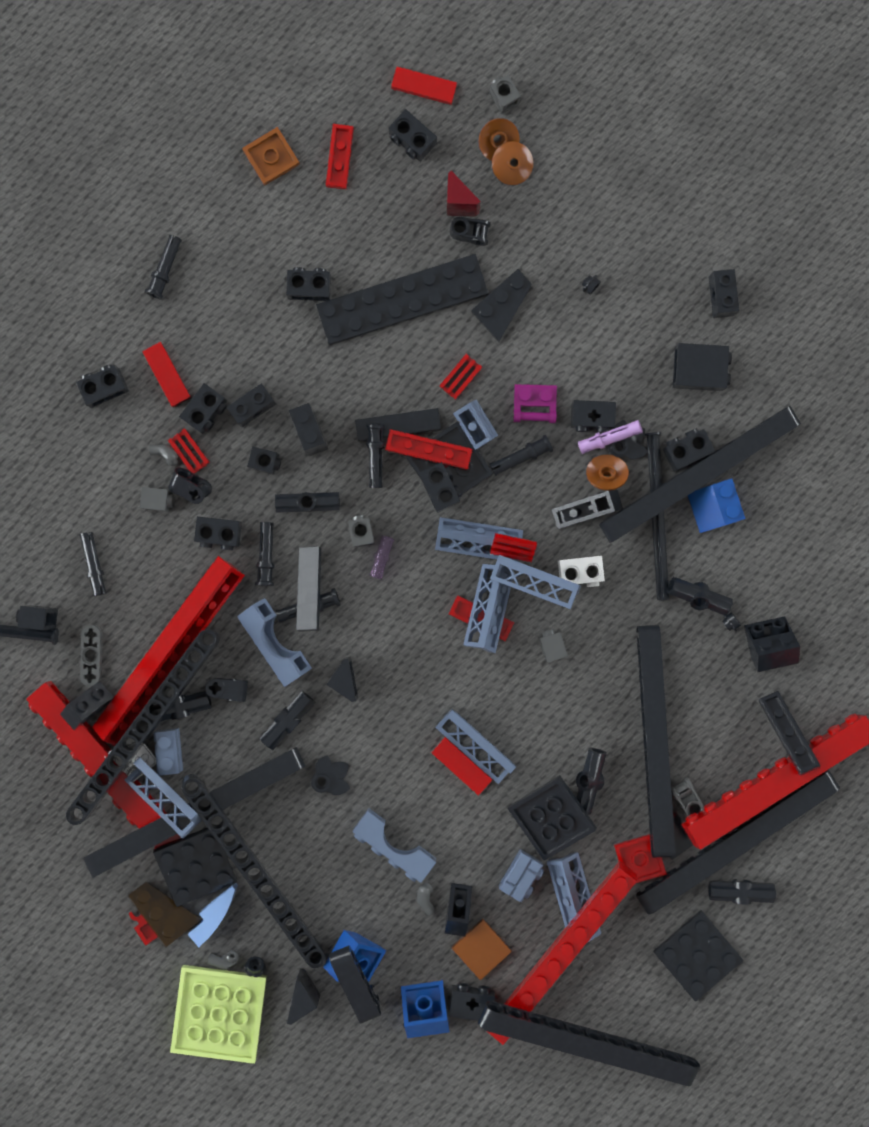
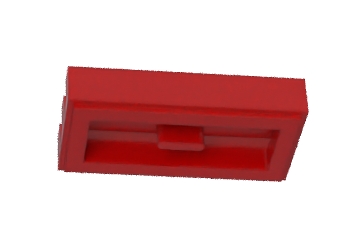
M465 354L439 387L456 400L482 369V366ZM466 361H468L469 364L455 379V381L450 385V387L447 388L446 385L448 384V382L453 378V376L458 372V370L463 366V364ZM474 366L476 369L454 394L452 390L471 367Z
M185 428L168 440L191 473H197L210 463ZM185 435L203 460V463H199L181 437ZM177 440L197 466L196 468L192 467L175 442Z
M495 533L490 554L532 563L537 542Z

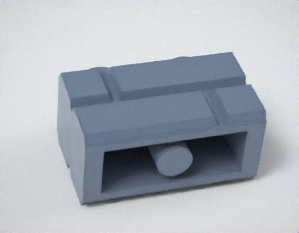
M477 400L470 402L453 413L457 421H460V426L475 450L498 436Z
M179 728L154 732L157 775L177 774L183 771Z
M520 849L502 878L499 889L519 902H522L524 898L528 899L533 891L531 885L535 879L538 881L544 872L542 862Z

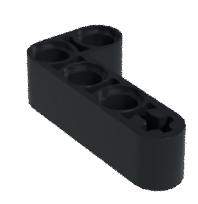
M348 945L329 953L331 966L360 1024L380 1016L379 996L373 990L374 985H369L351 946Z

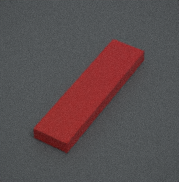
M390 429L385 451L435 463L442 462L444 465L468 470L473 450Z

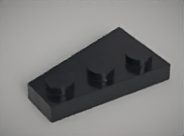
M517 269L471 310L474 316L498 342L503 337L532 283Z

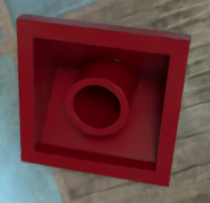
M450 171L448 173L447 216L476 217L479 214L481 201Z

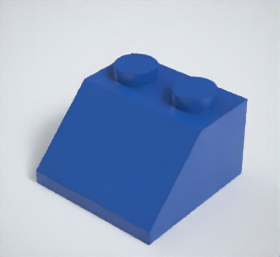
M732 478L695 490L687 495L700 533L745 519Z
M344 930L332 952L350 945L369 982L386 949L358 933ZM328 957L323 968L339 982Z
M443 980L401 986L404 1027L407 1039L450 1032Z

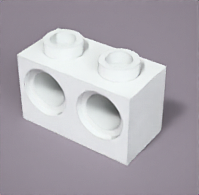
M602 556L558 561L560 578L576 584L587 583V587L600 586L599 582L605 581ZM589 566H594L597 570L594 578H590L586 573ZM568 568H572L576 572V577L573 580H568L565 576Z

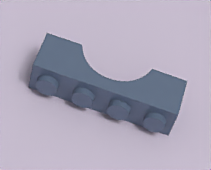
M264 598L250 606L237 617L285 687L311 670L312 667L301 651L288 650L279 643L273 628L277 615Z
M368 808L353 828L354 837L361 843L367 842L372 846L371 850L377 855L382 856L383 854L389 859L388 862L394 868L398 869L400 867L406 871L405 875L414 882L418 880L421 883L436 864V858L421 846L408 851L392 847L384 834L386 820Z

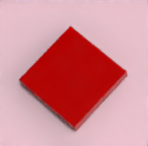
M650 834L614 844L618 862L621 861L637 874L636 883L667 875L662 858L652 857Z

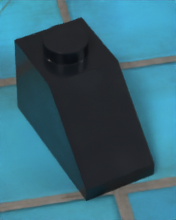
M451 883L444 934L466 937L472 886Z

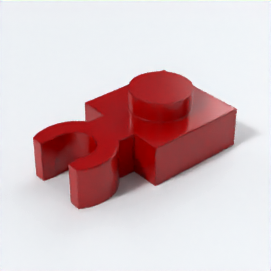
M133 912L129 913L130 918L139 923L134 929L145 946L158 938L142 915L136 917Z

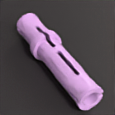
M639 420L604 433L598 432L591 438L578 441L581 453L584 454L597 448L603 449L611 443L641 434L643 430Z

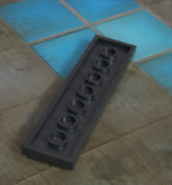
M473 254L316 304L328 344L332 345L488 295V290L477 256Z

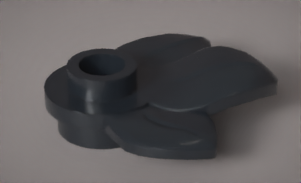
M626 421L618 422L615 428L627 425ZM642 428L643 433L609 444V452L615 457L626 456L632 460L645 456L648 451L640 444L645 435V428ZM616 443L622 444L623 448L621 451L616 450Z
M328 755L323 756L315 765L316 773L311 779L312 788L319 793L328 791L332 795L344 794L350 789L349 784L343 780L348 772L349 764L342 761L332 763ZM324 778L326 784L323 786L319 785L318 779Z

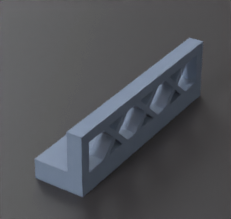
M440 517L435 550L498 559V555L490 554V551H486L483 546L492 545L495 533L522 539L523 530ZM441 537L451 539L453 543L449 545L440 543ZM467 541L471 542L474 546L467 548L462 543Z
M501 555L498 556L490 577L491 580L568 609L572 608L575 597L581 588L579 584ZM500 566L509 568L512 576L506 579L496 577ZM522 574L528 575L532 584L522 587L519 585L516 577ZM514 579L516 584L509 582V580ZM543 581L547 582L552 591L541 594L536 585ZM534 586L535 591L528 588ZM562 589L571 591L572 594L568 604L560 601L556 592ZM554 594L556 599L549 597V595Z
M483 564L463 645L496 653L511 587L494 580L488 582V571H493L495 565ZM500 566L496 577L506 579L512 576L507 567ZM488 590L490 592L489 598L483 602V593ZM483 610L485 613L484 619L478 622V614ZM479 631L478 643L472 642L473 634Z
M453 708L435 727L496 783L499 784L508 773L511 774L516 768L513 762ZM450 719L456 724L457 732L448 733L442 726ZM467 734L472 739V746L463 747L460 744L459 735ZM451 735H457V740H455ZM467 749H473V755ZM475 749H484L488 753V760L479 761L475 758ZM488 763L489 769L485 767L483 764ZM491 763H499L505 770L497 777L491 772Z
M139 757L133 763L137 768L125 779L126 783L184 838L202 819ZM143 773L146 776L145 785L136 786L132 781ZM149 789H159L160 799L150 800ZM163 803H173L174 814H164ZM179 817H187L191 822L181 831L177 827V820Z
M578 852L571 853L564 858H553L546 861L565 928L581 909L582 902L586 903L591 897ZM571 860H573L574 863L573 872L570 870V866L568 863ZM577 881L580 884L579 893L576 891L575 887ZM600 927L589 941L601 935Z

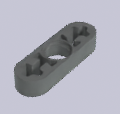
M88 625L81 632L80 679L85 686L89 687L101 681L103 634L101 628L97 625ZM91 628L93 632L97 633V637H93V644L97 643V647H86V643H91V637L87 636V632H91ZM90 649L97 653V658L93 662L89 661L86 657V653ZM97 664V668H92V674L96 675V679H93L91 683L90 679L86 678V675L90 674V667L86 668V665Z

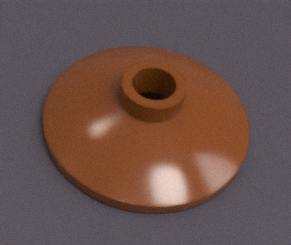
M496 118L485 124L479 134V148L482 154L492 161L493 155L499 146L507 142H519L520 137L517 127L511 121L504 118ZM496 135H500L498 142H494Z
M512 141L502 144L497 148L492 158L494 175L499 181L507 185H518L524 182L530 176L533 169L531 152L525 145L519 142ZM511 159L517 160L516 167L511 166Z
M600 455L589 462L586 476L594 487L610 491L616 490L626 483L629 470L626 463L619 457Z

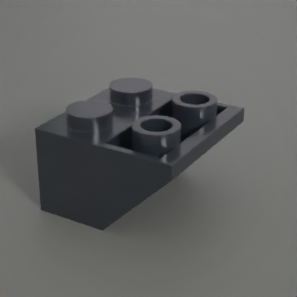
M785 616L744 625L751 659L757 672L799 663L800 645Z

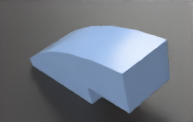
M237 883L232 884L199 913L203 920L188 933L198 948L213 934L228 912L238 887Z

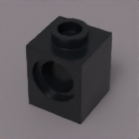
M252 446L247 467L274 475L275 470L279 471L282 459L279 458L277 452ZM264 456H269L271 458L270 464L266 467L261 466V459Z

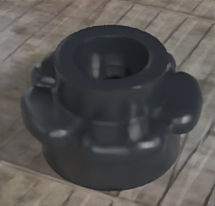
M589 275L583 281V292L586 291L591 295L601 283L597 279V275L593 277Z
M732 612L727 614V616L723 615L725 619L722 622L729 631L732 629L737 631L741 623Z
M251 957L245 964V973L250 977H260L266 970V965L260 957Z

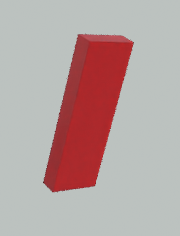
M397 66L391 89L452 105L457 82Z
M333 124L326 177V187L347 190L354 126Z
M162 342L142 351L173 408L191 398Z
M457 595L449 615L469 623L473 602ZM483 610L478 614V622L484 619L485 613ZM506 618L503 619L499 639L506 641L514 622Z
M446 737L431 752L478 796L492 781L490 776Z

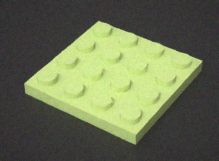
M183 965L181 967L170 1053L255 1064L267 976L261 975L255 978L243 972Z

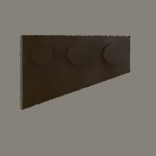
M147 882L128 895L131 902L165 948L202 920L183 906L176 907L174 900Z

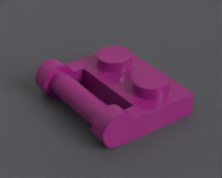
M515 384L513 422L525 420L556 423L557 385ZM520 406L549 407V413L521 412Z

